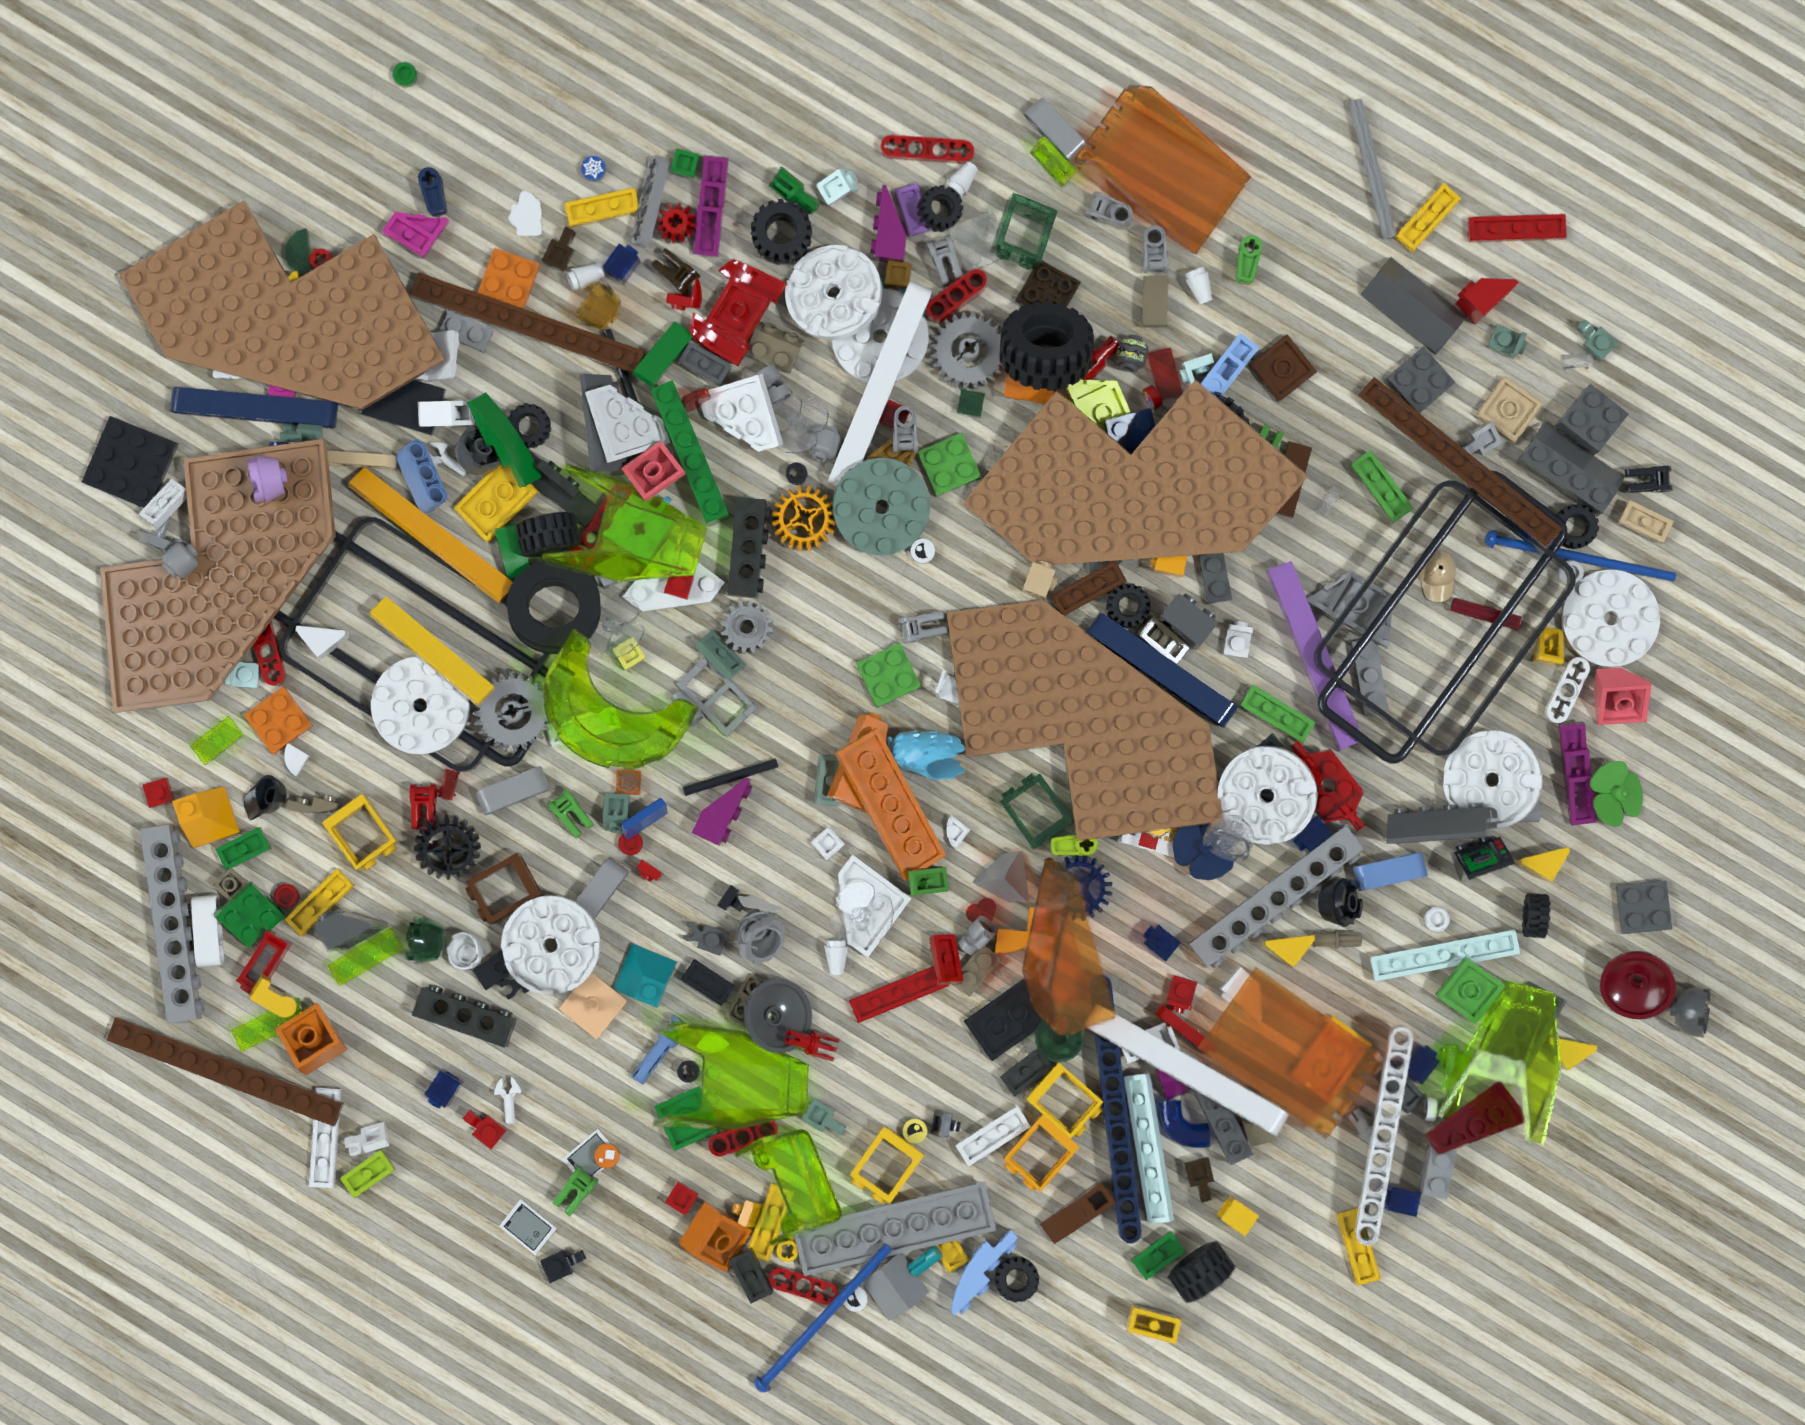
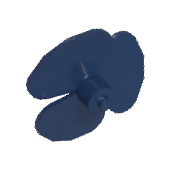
M1225 821L1200 825V828L1198 825L1182 827L1175 834L1173 843L1174 859L1180 866L1191 864L1189 872L1195 879L1210 881L1221 878L1232 870L1234 865L1233 858L1223 852L1234 851L1238 847V838Z

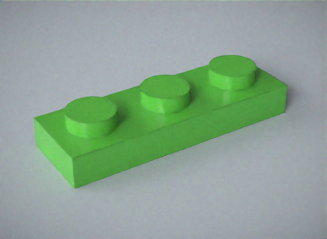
M1371 450L1350 464L1351 468L1392 523H1395L1414 509Z
M1255 685L1250 687L1240 704V707L1293 739L1299 740L1302 744L1316 723Z

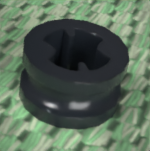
M795 462L787 467L786 477L792 485H801L807 480L808 472L802 463ZM797 468H801V474L804 473L803 477L793 480V474H790L791 470L796 471Z
M687 1060L678 1066L677 1074L680 1080L690 1083L699 1077L700 1068L696 1062ZM684 1065H688V1067L692 1065L695 1068L693 1078H689V1076L685 1078L682 1073L685 1071Z

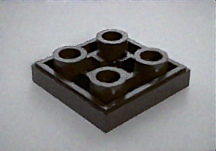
M1038 259L1015 302L1022 306L1026 304L1030 306L1033 302H1040L1042 304L1048 301L1059 305V303L1065 304L1068 307L1081 282Z

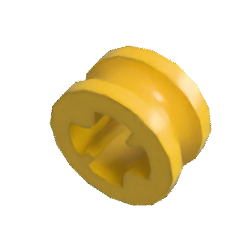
M783 1239L778 1243L776 1249L780 1260L791 1262L796 1259L798 1248L794 1240ZM784 1244H787L788 1247L791 1244L794 1247L792 1249V1256L788 1257L786 1254L785 1257L781 1254Z

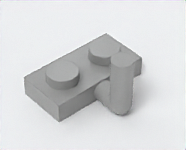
M167 520L158 530H151L150 534L141 532L138 540L168 551L177 542L185 546L187 545V542L173 538L172 542L164 539L170 524Z

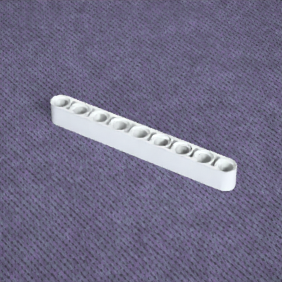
M912 281L909 282L836 459L828 483L837 486L842 476L850 468L863 461L933 290Z
M1098 1004L1094 1005L1084 1023V1026L1272 1135L1278 1136L1289 1116L1287 1112Z
M1404 1025L1394 1026L1388 1035L1355 1223L1356 1237L1363 1245L1374 1244L1378 1239L1413 1043V1035ZM1398 1031H1405L1407 1033V1040L1405 1042H1395L1394 1036ZM1395 1055L1403 1057V1063L1398 1068L1390 1065V1060ZM1390 1080L1399 1082V1087L1394 1092L1386 1090V1083ZM1391 1104L1395 1107V1111L1391 1116L1382 1115L1381 1110L1384 1105ZM1381 1129H1388L1390 1131V1137L1385 1141L1377 1138V1133ZM1378 1153L1386 1156L1385 1162L1381 1165L1373 1163V1157ZM1372 1178L1382 1180V1184L1378 1189H1371L1368 1186ZM1369 1202L1376 1203L1378 1207L1372 1214L1364 1211L1365 1205ZM1363 1227H1371L1373 1229V1234L1369 1238L1360 1236V1231Z

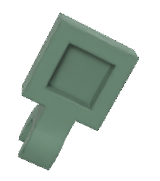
M1586 319L1575 327L1576 331L1587 339L1583 346L1599 361H1602L1618 344L1601 326L1595 331Z
M298 423L297 428H295L291 424H284L283 432H280V441L283 443L323 439L322 425Z
M816 1098L813 1099L801 1119L820 1132H823L828 1127L837 1134L842 1135L847 1127L832 1118L835 1110Z

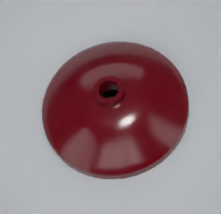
M1631 951L1614 957L1604 967L1600 978V991L1605 1003L1617 1014L1630 1019H1648L1659 1015L1672 1003L1676 992V981L1671 968L1661 958L1647 952ZM1639 975L1642 979L1637 980L1634 976Z

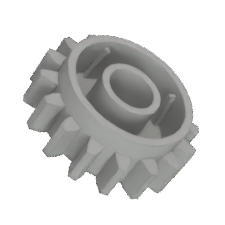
M750 600L747 606H744L739 601V608L736 609L731 605L732 613L723 614L727 622L720 623L722 627L726 628L725 631L721 632V635L729 637L725 643L727 645L733 643V651L736 652L739 648H742V654H746L747 649H751L752 653L755 654L758 646L762 650L764 649V641H771L767 635L768 633H774V629L768 626L773 623V619H766L769 611L761 612L762 605L760 603L753 607ZM747 621L754 624L753 631L749 634L742 633L741 625Z

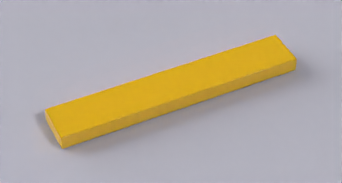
M387 596L369 612L370 617L478 707L495 690V687Z

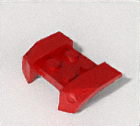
M732 259L718 270L729 282L706 320L696 313H692L690 334L697 343L714 355L739 366L750 348V345L747 343L770 303L776 304L787 283L749 264Z

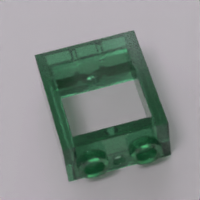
M1013 192L1006 201L990 252L996 254L1002 260L1017 262L1022 268L1035 269L1042 261L1058 210ZM1013 213L1044 225L1035 253L1004 241Z
M1031 773L1021 780L1023 786L1017 790L1011 787L1001 795L1003 800L999 802L1033 850L1074 822L1040 773L1037 776ZM1036 783H1039L1063 818L1033 838L1009 803Z

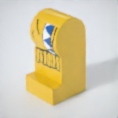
M262 974L250 992L249 999L281 1017L293 1015L296 1010L294 996L291 993L280 992L271 987V978Z

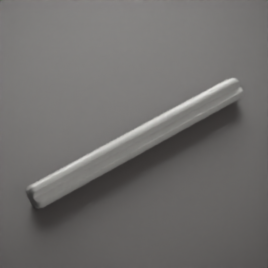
M1355 99L1350 101L1349 107L1382 236L1384 239H1390L1396 236V230L1362 99Z

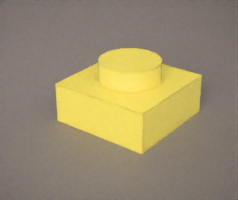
M634 637L613 649L625 671L647 659Z

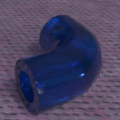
M1181 1100L1157 1101L1161 1128L1172 1141L1183 1147H1210L1208 1123L1194 1124L1186 1121L1182 1113Z

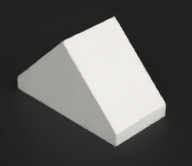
M296 626V632L317 658L320 659L326 657L349 638V632L344 630Z

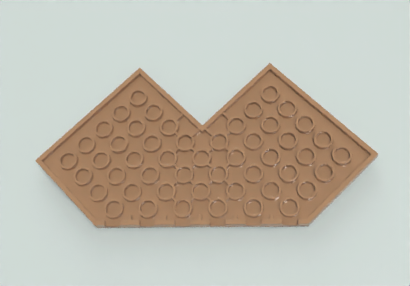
M243 200L119 274L163 354L171 360L219 371L362 410L447 361L374 234L291 283L249 206Z
M1195 379L1132 454L1059 391H1056L963 503L1026 558L1035 563L1041 560L1051 565L1243 552L1306 480L1308 475Z
M325 439L183 459L191 546L199 553L196 556L199 562L198 567L185 578L177 576L175 579L161 565L164 562L163 559L100 568L114 713L211 700L336 537L327 442ZM257 455L278 458L280 468H285L288 482L283 483L285 493L267 504L266 501L256 503L250 479L247 459L257 458Z
M1044 600L946 613L966 758L1063 745L1077 841L1224 821L1221 800L1218 798V780L1209 724Z

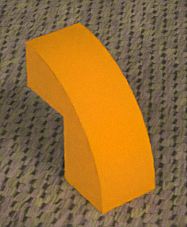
M1029 907L1026 931L997 928L995 953L1013 952L1030 944L1043 930L1047 922L1049 909Z

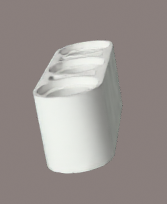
M218 895L195 896L191 900L195 963L198 968L223 966L222 923L214 915L221 908Z

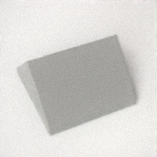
M902 1253L896 1254L883 1263L863 1282V1285L889 1321L911 1309L929 1293V1290L919 1276L911 1275L907 1267L909 1262Z

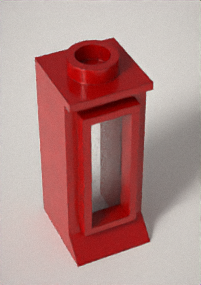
M272 930L266 931L264 938L238 979H236L241 984L240 989L250 994L262 974L269 978L273 976L293 944L276 936V932Z

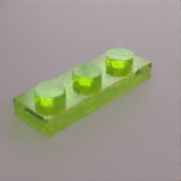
M390 928L327 966L337 984L342 986L404 950V947L394 929Z
M295 998L296 1010L289 1017H281L269 1011L232 1029L231 1032L240 1051L244 1052L277 1036L275 1028L305 1010L300 998Z

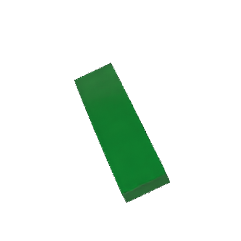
M485 392L468 401V407L486 446L493 445L502 466H510L519 488L525 487L541 478L542 476L518 432L492 398Z

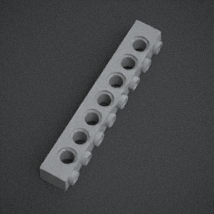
M171 824L142 828L140 833L167 1024L202 1019L201 1013H204V1002L202 999H199L198 989H201V980L199 974H196L195 954L191 940H194L193 927L189 926L188 922L191 909L189 902L185 901L184 892H187L186 878L182 877L181 868L184 867V859L182 853L178 851L177 844L181 840L178 829H175V825ZM162 844H165L168 847V854L162 858L158 853V849ZM166 868L170 869L172 873L171 879L167 882L162 878V872ZM170 892L175 896V902L171 906L165 902V897ZM173 916L179 922L175 930L170 929L168 924ZM175 941H179L182 945V950L178 955L172 951V945ZM179 965L185 968V976L182 979H179L175 974V970ZM183 989L189 994V999L186 1003H182L179 1000V993Z
M1342 826L1318 847L1316 846L1313 851L1305 854L1188 943L1189 947L1206 968L1210 965L1212 968L1217 967L1225 960L1223 956L1229 951L1235 953L1244 946L1243 940L1249 936L1253 939L1264 931L1262 926L1268 921L1271 924L1275 923L1284 916L1281 913L1288 906L1293 909L1303 901L1301 897L1305 893L1313 894L1322 887L1321 881L1327 877L1331 880L1341 873L1340 867L1346 862L1351 865L1362 857L1360 852L1364 848L1349 828ZM1333 847L1341 851L1342 856L1338 861H1333L1330 858L1329 853ZM1313 862H1318L1322 866V872L1319 876H1314L1310 872V866ZM1294 877H1299L1303 882V886L1299 891L1291 888L1290 882ZM1276 891L1283 895V902L1279 906L1271 902V895ZM1256 906L1261 907L1264 911L1263 918L1258 921L1253 919L1251 915L1252 909ZM1236 921H1240L1244 925V931L1241 935H1235L1232 932V924ZM1216 936H1221L1225 941V945L1221 950H1216L1212 946V940Z

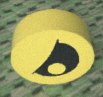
M910 1119L903 1126V1136L910 1143H920L927 1135L926 1124L920 1119Z

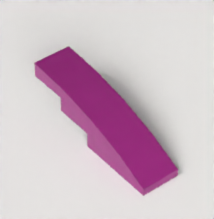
M704 155L694 254L716 257L719 255L729 157Z
M1581 721L1559 724L1561 758L1570 824L1596 823L1595 810L1593 808L1594 791L1590 787V779L1593 775L1590 772V756L1586 744L1585 723Z

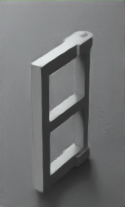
M705 656L677 683L679 688L703 709L702 712L726 737L758 708L732 679L728 681ZM709 665L725 681V684L703 704L686 685ZM731 688L748 707L725 727L709 708Z

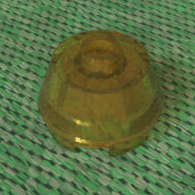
M597 281L589 290L590 293L585 301L579 305L575 316L582 322V325L603 330L609 323L613 324L620 313L618 309L621 305V300L609 284L605 285Z

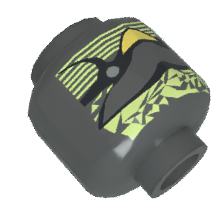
M1131 334L1128 338L1119 340L1115 362L1121 370L1137 372L1138 369H1142L1145 366L1149 347L1142 341V337Z

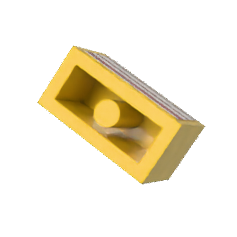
M1131 1304L1126 1330L1134 1334L1176 1344L1182 1319L1180 1316Z

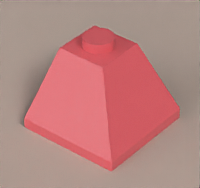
M659 441L621 468L645 502L686 474L662 441Z
M1623 668L1596 669L1594 694L1597 724L1647 722L1651 682Z

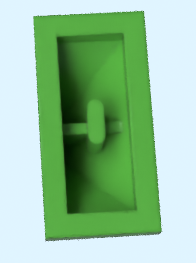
M946 867L908 871L911 896L949 892Z

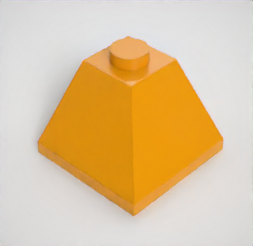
M225 786L198 792L172 801L179 824L193 848L240 833Z

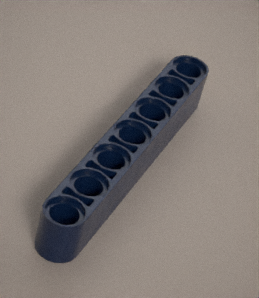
M172 387L170 412L193 416L298 425L300 423L322 425L323 428H336L338 403L323 400Z
M1099 612L1087 629L1086 633L1114 654L1220 727L1225 728L1237 711L1238 707L1103 613Z

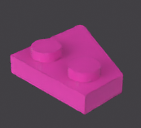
M395 212L382 230V234L424 259L448 225L449 219L446 217H441V219L428 218L426 215H409L407 213Z

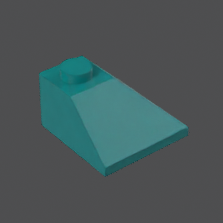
M632 943L613 989L658 1008L677 961Z

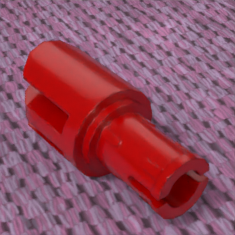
M1109 336L1096 350L1093 349L1091 367L1086 376L1080 380H1093L1106 367V360L1117 350L1119 343L1116 339L1113 340L1114 338Z
M789 1029L786 1032V1035L795 1038L785 1037L786 1045L803 1048L806 1055L831 1062L834 1061L835 1057L817 1053V1050L821 1048L836 1052V1047L820 1043V1038L837 1043L840 1041L839 1038L816 1031L804 1034Z

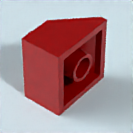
M1480 278L1476 283L1471 280L1457 295L1460 299L1455 305L1476 325L1519 282L1516 279Z

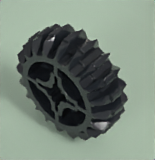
M445 814L443 821H440V818L435 816V824L427 820L426 826L428 829L420 827L419 833L421 835L415 836V842L418 843L414 845V851L418 852L415 858L417 861H422L420 863L421 869L428 867V875L436 871V878L440 879L442 874H446V879L450 880L451 874L455 873V877L459 878L461 870L467 874L469 872L468 866L474 867L476 865L474 859L480 857V853L476 850L481 849V843L476 842L479 840V834L473 833L475 831L473 825L467 827L468 821L466 819L458 823L459 816L455 815L452 821L449 820V815ZM451 831L459 833L466 841L462 842L461 839L453 838ZM443 832V835L440 839L433 840L432 843H429V841L434 835ZM446 838H448L450 844L448 856H446V850L444 847V845L446 844ZM463 851H466L465 854L459 860L452 862V859L455 855L462 854ZM429 853L440 855L444 859V863L436 861Z

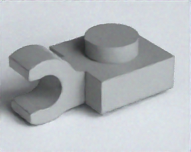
M1487 421L1468 433L1471 440L1459 445L1469 454L1478 451L1479 454L1483 455L1503 442L1493 422Z

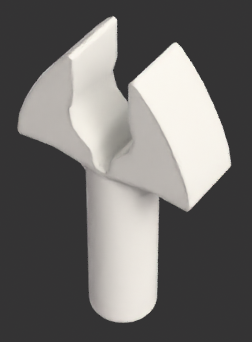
M430 443L433 447L439 449L442 455L441 457H434L430 454L435 468L438 464L443 463L462 476L467 474V471L459 465L458 461L448 455L447 450L450 447L448 444Z
M513 1076L511 1077L512 1088L509 1094L504 1089V1077L499 1080L494 1091V1095L500 1094L504 1098L506 1124L515 1123L514 1096L516 1093H522L519 1083Z

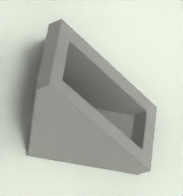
M1023 851L1002 854L972 883L1008 902L1029 900Z

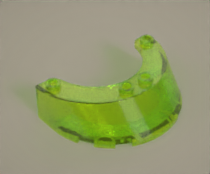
M573 629L551 664L543 685L545 714L548 722H551L557 731V737L579 757L606 768L614 766L624 767L625 770L637 769L656 760L658 762L663 759L680 742L691 726L699 707L685 699L679 698L673 700L667 706L651 712L628 711L612 704L601 695L591 679L588 667L591 649L589 639Z

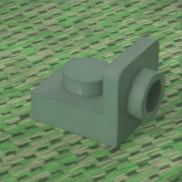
M1497 324L1487 348L1514 359L1518 354H1523L1528 343L1525 341L1527 333L1522 332L1519 334Z
M605 793L603 810L605 831L612 833L622 832L621 823L629 818V794Z

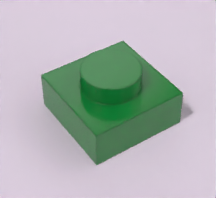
M676 148L670 173L694 179L700 154Z

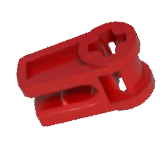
M416 783L410 784L411 829L419 830L421 827L422 804L426 806L425 822L429 820L435 824L437 804L436 783H431L430 786H417Z

